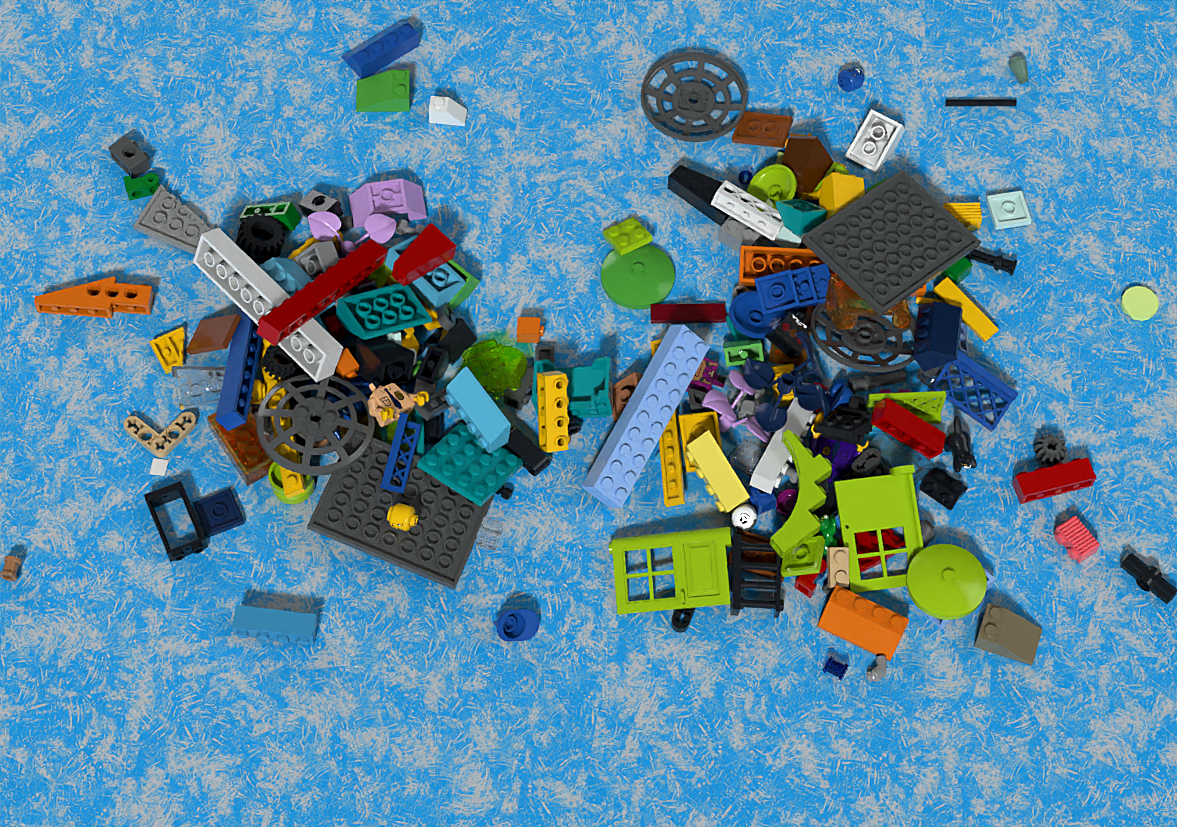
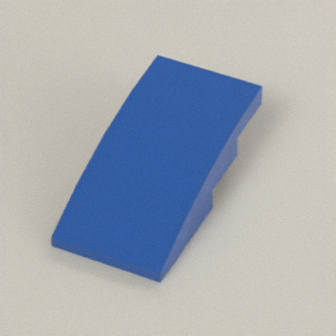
M826 264L810 268L808 266L793 271L787 270L754 279L763 315L806 308L837 300L829 268Z

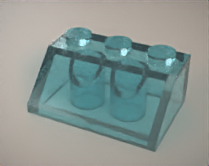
M883 430L878 432L867 447L868 449L873 448L880 451L881 462L889 469L914 464L915 472L912 473L914 485L936 467L927 457Z

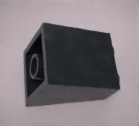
M383 336L366 340L357 337L354 359L360 366L358 373L369 384L375 380H378L383 387L391 383L396 384L398 387L410 383L415 353L412 350Z

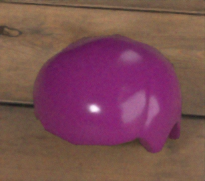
M786 489L780 492L777 497L776 509L779 514L786 518L791 516L797 503V490Z

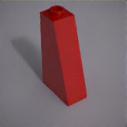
M430 223L394 262L391 275L396 281L406 286L452 260L457 246L434 224Z

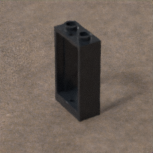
M181 481L144 494L147 507L170 562L180 561L185 556L200 553L208 548L206 539ZM182 498L198 539L171 549L154 508Z

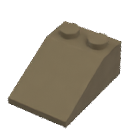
M988 603L983 613L974 647L1032 666L1042 629L1006 608Z

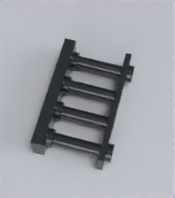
M733 533L731 546L730 615L738 616L740 609L744 607L774 609V618H778L780 611L784 609V599H780L781 557L770 544L745 543V541H741V534ZM744 551L774 552V563L744 562L741 559V553H744ZM741 571H774V582L746 581L744 578H741ZM744 588L774 590V601L747 600L744 597H740V593Z

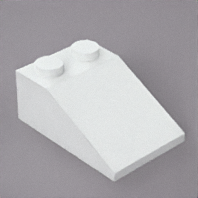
M871 109L845 157L877 173L897 146L905 132V128L902 124Z

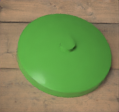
M645 244L622 256L614 249L607 255L601 267V284L604 292L613 302L625 308L641 310L650 308V304H660L669 296L674 286L675 272L671 260L663 251L649 244Z

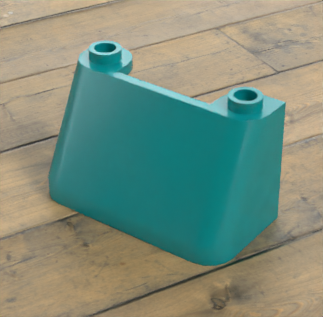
M597 357L593 360V366L556 368L555 364L548 359L534 361L532 402L537 416V373L550 371L566 373L568 378L567 396L569 404L567 406V414L569 419L607 417L613 414L612 362L610 357Z

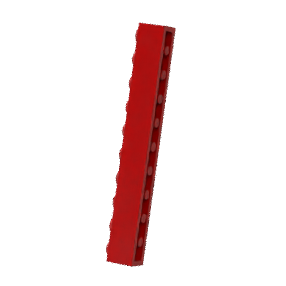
M372 239L366 243H361L355 251H350L336 265L330 266L325 273L319 274L314 281L308 282L303 289L297 290L292 297L286 298L281 305L275 306L270 313L263 315L258 321L257 334L276 346L384 265L388 250Z

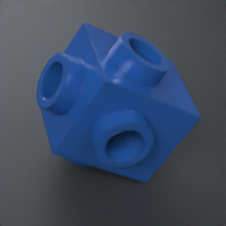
M753 486L749 487L748 494L750 498L748 499V504L754 507L757 515L775 509L777 502L775 489L769 494Z

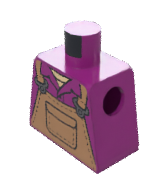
M704 357L686 391L688 392V389L691 388L708 393L713 385L724 388L727 377L717 374L718 363Z

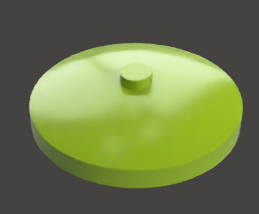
M936 544L921 550L912 559L906 575V587L914 604L924 613L938 619L955 620L968 616L979 607L986 593L987 579L981 563L969 551L952 544Z

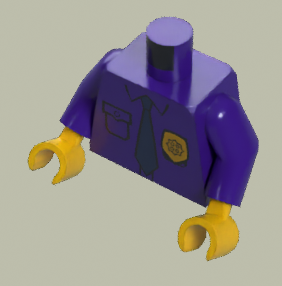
M814 424L811 426L813 436L810 437L809 449L815 457L821 454L823 458H827L832 464L831 476L828 477V483H832L833 477L842 478L844 473L847 474L852 469L853 462L863 453V449L869 446L868 440L865 446L857 445L858 448L856 449V445L823 438L822 435L819 438L818 436L821 433L813 431Z

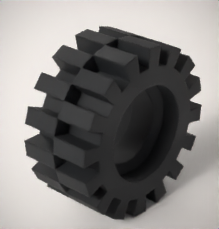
M271 344L262 358V368L265 367L264 371L270 372V377L275 375L274 379H278V377L281 380H284L285 377L289 379L290 376H293L298 366L278 344L276 346ZM274 358L282 359L287 365L278 363Z

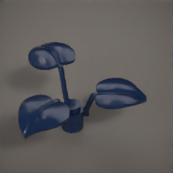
M800 331L795 335L802 342L809 359L796 369L791 370L790 374L795 377L797 389L816 388L818 390L824 410V419H827L831 413V405L825 390L821 388L820 384L802 385L805 382L804 377L814 372L819 383L824 382V376L814 355L813 345L808 333ZM809 362L811 363L812 370L802 373V371L798 372Z
M749 357L747 358L743 369V376L747 385L752 389L761 390L764 386L769 388L777 384V390L780 393L775 406L763 403L755 411V419L765 432H776L786 424L787 413L785 410L778 408L783 395L789 394L792 390L794 397L798 398L797 402L801 408L815 411L822 407V402L816 388L797 389L795 377L790 373H784L774 381L775 373L770 366ZM824 389L827 394V397L829 398L831 393Z

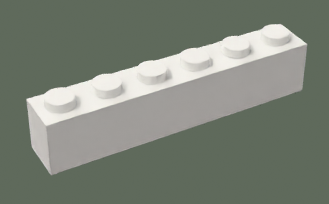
M794 397L786 412V424L782 429L775 432L756 466L749 484L769 494L772 493L774 488L778 489L782 481L780 476H785L789 468L787 463H792L793 461L789 451L781 441L783 433L788 429L792 433H796L802 444V436L806 437L810 428L808 425L813 424L817 415L814 411L801 408L796 397Z

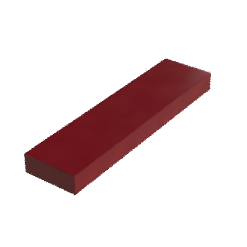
M725 303L650 304L651 324L725 323Z

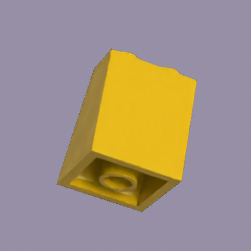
M832 172L822 180L818 206L828 210L826 220L865 195L864 178L856 177V175L852 174L843 175L840 172Z

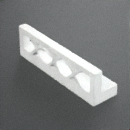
M727 180L716 191L711 205L772 241L777 238L784 225L778 210ZM727 188V189H729L730 191H732L733 193H729V192L725 191L724 189ZM741 198L746 199L748 202L742 201ZM757 208L763 209L764 212L757 210ZM773 217L780 219L781 222L774 220Z

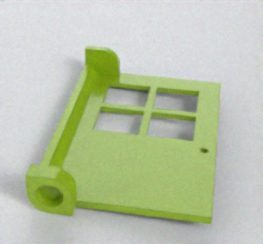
M914 464L891 468L890 475L834 482L843 547H849V588L853 593L906 586L907 574L887 575L885 555L906 552L909 566L912 559L924 549L912 474L915 472ZM903 527L906 548L884 551L881 530ZM876 530L879 552L857 555L854 533ZM880 556L883 577L861 580L858 559Z
M731 527L612 538V542H609V553L613 554L617 615L731 604L726 547L732 546ZM672 547L674 570L652 572L650 549ZM646 549L648 572L626 574L625 551ZM674 574L676 597L654 599L652 576ZM648 577L650 600L628 601L627 579Z

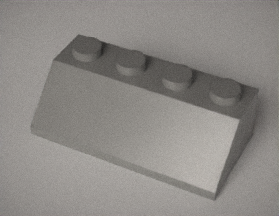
M333 241L314 243L294 258L295 262L313 280L339 261ZM349 290L339 299L352 296L351 290ZM338 299L335 301V305L319 315L323 324L327 317L336 315Z

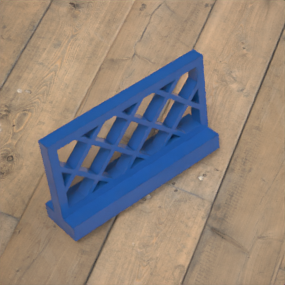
M959 350L958 359L945 364L930 386L933 391H946L947 401L991 432L994 431L1012 401L1019 394ZM950 364L957 367L958 375H949L948 368ZM963 377H971L974 386L965 387ZM959 378L961 388L952 389L951 379ZM947 380L949 390H942L937 387L939 381ZM985 387L988 389L989 397L981 398L979 388ZM975 388L977 399L968 400L966 390ZM962 391L964 401L958 402L954 398L953 392ZM1000 398L1006 402L1003 408L996 409L994 399ZM990 400L992 410L983 411L981 401ZM978 402L980 412H972L969 403ZM993 413L994 422L992 425L986 422L984 414Z

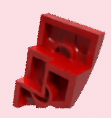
M890 528L881 530L884 551L906 548L905 540L894 535L893 530ZM876 530L854 533L857 555L879 552ZM842 538L837 542L838 547H843ZM895 554L885 555V561ZM880 556L859 558L860 573L880 564Z

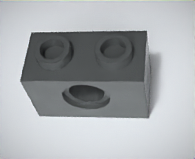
M126 135L108 147L111 158L128 176H131V179L137 178L150 169L148 154L145 151H141L134 140H130Z

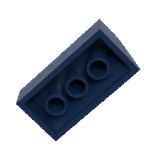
M938 301L926 303L919 307L913 358L924 372L958 359L963 313L961 307Z

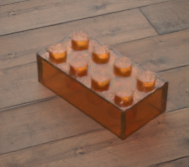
M248 411L246 423L230 431L215 420L217 412L208 416L209 429L246 485L249 486L267 476L270 465L274 461L265 453L260 445L256 421Z

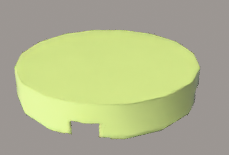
M1131 287L1125 291L1121 298L1123 312L1134 320H1149L1158 310L1159 301L1157 296L1146 287Z

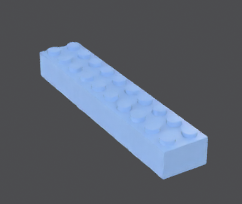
M684 324L670 325L581 486L609 508H622L710 347Z

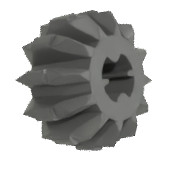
M1052 433L1048 436L1043 434L1041 438L1036 440L1033 451L1036 453V459H1042L1041 464L1047 462L1051 466L1052 463L1056 464L1064 460L1067 447L1064 446L1065 440H1059V435L1053 437Z

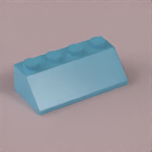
M417 235L389 248L385 265L391 271L393 270L394 262L418 237ZM445 263L411 282L408 286L433 311H436L444 304H448L465 285L466 281Z
M272 257L259 266L290 297L297 290L303 289L308 282L314 281L293 259ZM333 302L331 305H329L327 308H325L323 311H321L319 314H317V315H316L315 317H313V318H316L317 316H319L320 314H322L323 312H325L326 310H328L330 307H332V306L335 305L336 303Z
M467 366L464 367L447 385L445 399L449 405H453L456 409L457 416L465 421L469 432L475 434L478 438L481 448H485L488 453H491L508 443L511 424Z

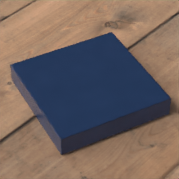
M231 489L193 502L207 538L245 524Z

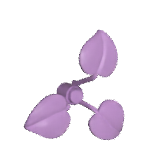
M320 211L307 217L310 231L318 241H331L334 234L336 235L338 244L341 246L339 253L343 259L350 251H355L356 247L368 236L378 244H384L393 236L396 230V221L383 214H372L364 223V228L368 233L362 236L356 243L352 241L342 242L337 232L341 227V221L335 214Z
M735 369L731 370L729 373L730 381L735 387L741 389L732 405L722 392L712 389L705 395L702 406L709 407L721 414L718 418L719 431L725 433L731 426L735 428L737 425L746 422L745 425L749 431L769 445L772 439V432L762 430L755 416H752L751 419L746 417L736 422L737 416L733 412V408L744 394V391L749 395H753L756 390L747 385L742 372Z

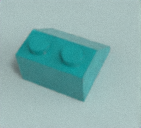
M803 199L776 201V207L785 228L791 230L795 235L801 236L803 233H808L826 220L828 210Z

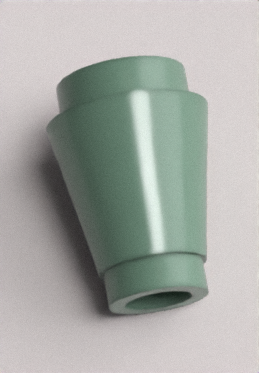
M1022 56L1011 59L1009 67L1019 84L1028 82L1026 60Z

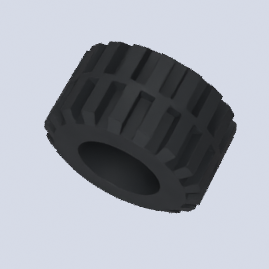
M253 214V217L249 215L240 224L236 244L255 263L264 264V262H267L272 257L277 258L280 256L285 240V230H283V225L279 224V221L277 219L274 220L270 215L269 217L265 216V214ZM255 237H261L267 241L258 240Z

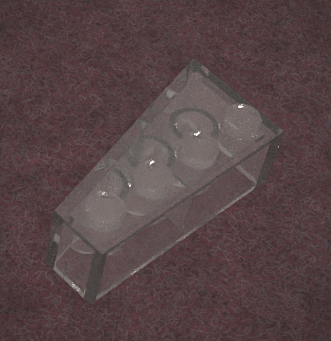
M172 366L180 410L219 403L226 367Z

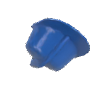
M838 379L829 389L831 395L828 399L831 411L837 410L839 405L848 407L853 396L852 390L845 384V381Z
M527 609L503 611L499 614L496 621H493L499 637L508 642L531 639L537 633L540 625L537 614Z

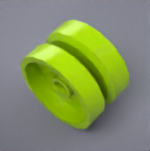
M273 462L270 465L268 478L278 500L285 504H299L313 494L315 489L314 476L303 475L306 492L287 498L284 494L279 464Z

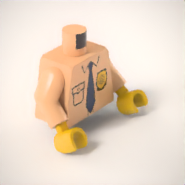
M378 380L373 381L369 385L373 392L367 401L369 414L377 419L381 427L397 421L401 412L409 415L416 403L422 406L425 403L424 401H429V395L426 391L412 394L400 389L394 383L383 387Z

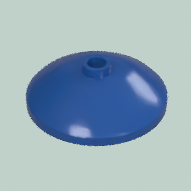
M747 291L739 294L733 299L729 308V317L734 327L742 334L757 339H765V335L785 316L784 312L763 315L757 291Z

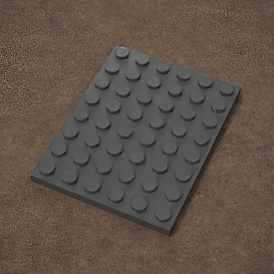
M903 169L821 223L801 239L813 253L880 316L979 247L981 243L975 235Z
M355 430L351 439L344 446L348 456L361 446L366 434ZM372 438L369 448L357 462L344 470L331 474L307 525V529L455 590L494 495L481 507L418 468L417 463L421 457L413 455L404 493L400 494L382 489L380 486L391 445ZM402 459L395 462L399 471L406 468V464ZM396 476L391 479L390 484L401 487L402 482ZM396 503L406 504L415 508L418 521L416 526H412L409 531L393 528L390 526L389 521H387L388 511Z

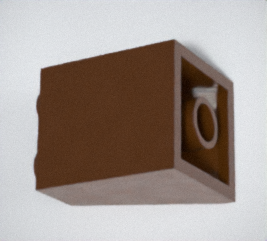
M790 136L781 165L788 167L794 173L797 181L795 193H812L834 161L817 136Z

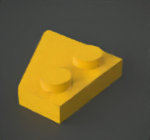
M183 327L149 341L165 374L183 367L185 338Z

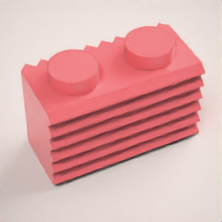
M1073 516L1057 526L1054 532L1057 543L1063 544L1067 549L1069 557L1073 560L1075 559L1078 563L1096 553L1100 546V543L1097 542L1077 516Z

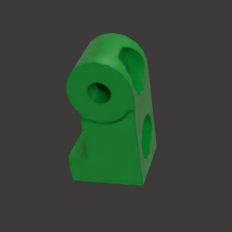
M148 173L144 177L131 179V176L123 177L129 201L154 195L160 186L159 177L154 173Z

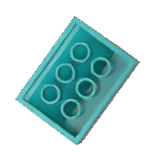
M401 283L338 299L336 317L346 330L363 340L432 322V318L408 285L403 286Z

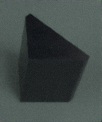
M456 318V325L452 329L446 331L443 327L438 328L424 342V345L428 348L432 345L447 350L450 364L454 365L477 341V338L462 318Z

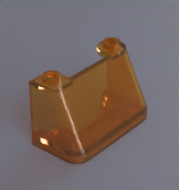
M838 275L833 276L829 280L824 308L838 330L854 327L858 316L879 315ZM905 298L883 314L893 315L892 322L897 328H910L911 315Z

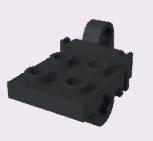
M852 396L849 406L842 407L839 405L837 413H834L817 425L816 432L821 433L823 438L860 445L864 435L872 432L873 424H871L873 412L865 411V399L863 397Z

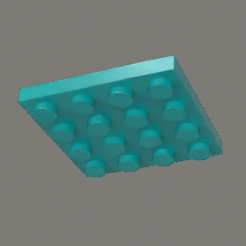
M460 422L418 461L417 467L481 507L524 463L522 459L503 447L488 453L485 448H481L478 438L475 434L469 432L467 425Z

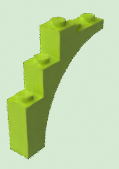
M789 429L783 433L781 441L789 451L796 466L798 499L791 516L782 528L770 538L769 544L781 559L819 532L820 520L815 514L811 513L825 504L827 496L825 490L817 485L831 476L832 472L830 461L827 458H823L821 454L813 458L811 450L807 447L805 448L801 444L799 436L796 433H792Z

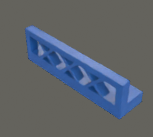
M402 412L398 419L380 486L382 489L400 494L404 493L421 424L407 421L408 414ZM405 427L415 429V434L407 437L404 432ZM407 443L411 450L403 454L399 447ZM402 459L406 464V468L399 471L395 462ZM398 476L402 482L401 487L391 485V479Z

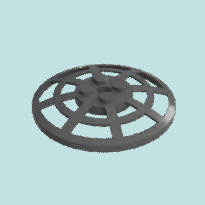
M685 52L662 59L648 71L641 86L640 99L645 116L663 134L686 142H706L726 135L739 124L747 106V90L739 73L724 60L705 53ZM683 61H698L696 71H683L676 74L670 65ZM709 63L719 67L729 76L721 82L713 75L703 72L704 64ZM664 69L669 78L661 84L658 92L649 89L648 85L652 78ZM684 77H695L694 82L684 84L679 80ZM704 78L716 86L710 89L706 85L701 84V80ZM733 81H735L740 91L741 104H730V95L726 87ZM673 83L676 87L673 96L663 94L665 89ZM721 91L725 104L715 103L714 95ZM646 95L656 98L659 116L651 117L646 106ZM695 99V100H697L698 102L695 103V104H692V103L689 102V100ZM661 100L671 102L673 110L665 113ZM713 110L723 111L722 115L715 122L709 117ZM729 111H740L732 125L725 130L719 126ZM679 116L685 119V126L675 123L671 118ZM703 120L707 124L704 127L692 128L693 121ZM666 121L674 128L682 130L683 134L673 133L658 123ZM710 129L716 132V134L709 136L690 137V132H703Z
M856 292L836 294L837 300L817 304L813 310L810 319L812 337L823 352L843 365L861 371L882 373L901 369L915 360L913 358V349L902 348L903 340L901 333L910 330L915 341L917 323L899 305L888 310L905 323L897 328L888 320L879 316L874 310L872 313L858 310L850 311L846 302L866 303ZM839 303L842 310L841 313L834 315L829 321L820 315L827 307ZM853 317L869 318V320H854ZM845 318L847 324L843 329L835 325L837 321ZM816 320L826 326L825 335L827 340L819 338L815 330ZM876 321L887 327L889 331L884 332L881 327L875 324ZM831 330L840 334L841 340L833 341ZM894 336L897 347L886 345L887 338ZM828 347H832L838 354L834 353ZM838 347H846L853 353L849 356ZM882 351L893 353L886 359H882L878 355ZM899 354L911 355L910 358L895 365L888 364L895 360ZM860 355L871 356L874 361L860 360L858 358Z
M308 374L289 378L275 386L265 396L257 412V436L265 453L285 469L313 476L336 473L357 462L369 448L374 435V417L369 414L366 397L358 388L335 376L321 380L320 385H306L295 388L292 383L313 378ZM332 381L341 384L356 395L347 397L339 390L329 387L328 383ZM284 388L289 392L280 400L276 409H264L268 400L277 391ZM318 390L316 397L307 399L300 392ZM326 391L335 394L342 400L332 403L324 399ZM291 397H294L298 402L294 410L282 409ZM362 400L365 404L369 419L368 426L357 423V415L353 403ZM347 406L351 414V421L339 418L338 409ZM274 416V425L278 436L271 442L267 441L263 431L262 417ZM314 416H317L321 420L318 422H314L310 419ZM280 417H292V427L283 431ZM338 426L349 428L346 435L338 441L334 435ZM355 430L365 433L366 437L361 446L348 456L343 446L351 439ZM297 433L300 437L306 439L305 446L295 443L290 437ZM328 439L331 444L323 448H313L314 441ZM284 442L293 450L303 453L302 463L292 462L281 456L274 449ZM336 451L341 461L329 465L309 466L311 455H322Z

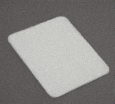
M154 458L150 474L165 476L168 460Z

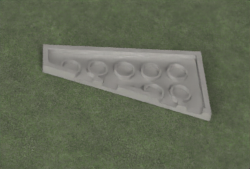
M161 184L133 225L134 230L193 255L196 253L201 234L213 230L186 205L181 204L173 194L166 191L165 187Z

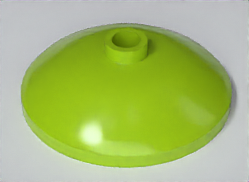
M770 165L760 170L752 178L748 185L747 193L778 210L776 201L793 199L797 188L796 177L784 165ZM757 208V210L764 212L763 209Z

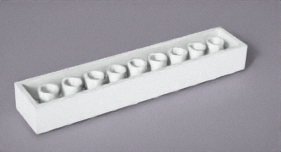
M220 228L201 234L193 263L257 325L263 315H267L275 306L278 307L286 298H290L289 294ZM314 318L278 344L316 382L334 374L343 350V346Z

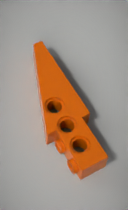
M110 277L35 296L34 304L38 313L112 318L113 312L151 315L154 292L152 286L117 283L116 277Z

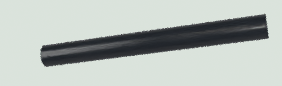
M1016 99L945 100L946 107L1017 105Z

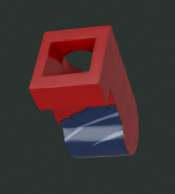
M822 559L820 573L800 575L795 582L794 588L811 599L816 591L817 585L815 583L825 576L827 570L826 561Z

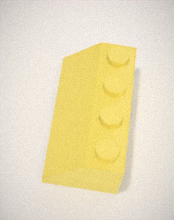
M709 430L686 446L684 454L687 460L695 465L696 475L706 483L705 489L710 496H714L717 501L715 505L720 513L723 512L727 515L734 511L736 507L748 501L750 498L749 494Z

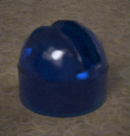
M747 170L740 172L738 176L739 183L744 186H748L753 178L752 173ZM744 175H748L747 183L743 182Z

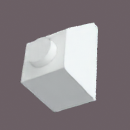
M431 96L429 123L465 126L467 109L449 97Z

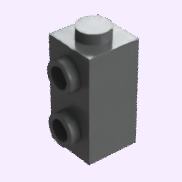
M519 365L504 393V404L521 411L523 406L529 403L530 393L533 388L534 369L532 367Z

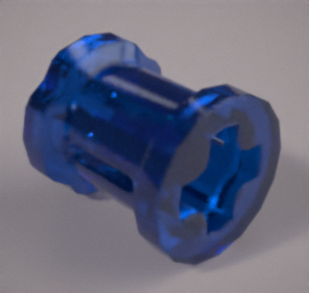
M830 656L823 672H829L842 681L849 665H844Z

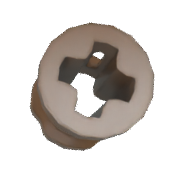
M5 556V564L3 570L0 571V577L7 581H16V573L18 567L22 564V560L15 556Z

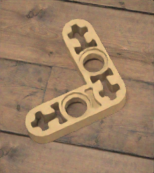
M184 412L161 434L157 433L136 416L127 417L123 425L125 432L152 454L162 458L167 456L195 429L197 421L193 413ZM191 419V423H184V420L189 421ZM136 424L137 429H135L134 427H129V425ZM172 431L180 433L177 438H171L169 434ZM150 433L152 437L149 440H143L142 435ZM164 445L165 449H157V446L162 447Z

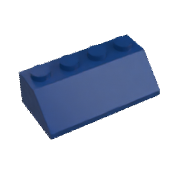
M398 21L341 55V57L360 79H364L419 46V33L409 22Z

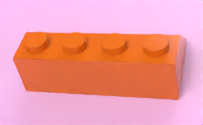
M836 585L817 627L877 656H885L887 661H891L910 619Z

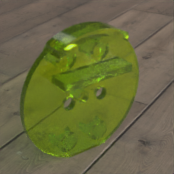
M488 339L472 345L462 353L463 363L460 371L467 366L487 393H492V396L498 399L500 398L499 392L503 397L505 389L517 390L516 384L518 388L521 387L520 380L526 374L528 363L525 355L519 349L502 345L501 343L497 344L496 339Z

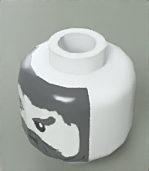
M741 504L736 507L732 513V524L740 531L752 529L757 521V512L754 507L748 504Z

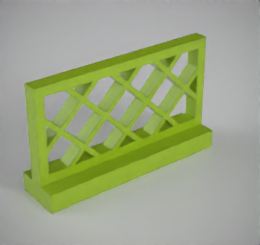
M946 391L869 394L865 411L872 413L875 404L889 398L927 423L940 424L941 411L947 395Z

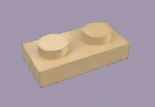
M827 547L828 587H836V585L849 587V547Z

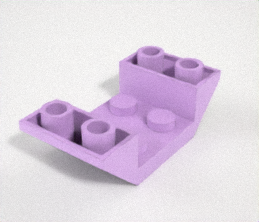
M403 178L366 183L349 196L354 228L364 227L366 219L372 214L388 216L407 213L409 221L427 218L422 187Z

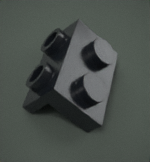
M935 467L927 474L919 489L947 509L952 510L957 501L966 493L968 487L963 485L961 481L948 475L945 470Z

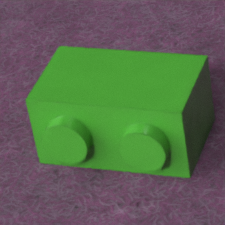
M755 338L723 343L726 367L745 364L748 357L755 361H764L760 339Z

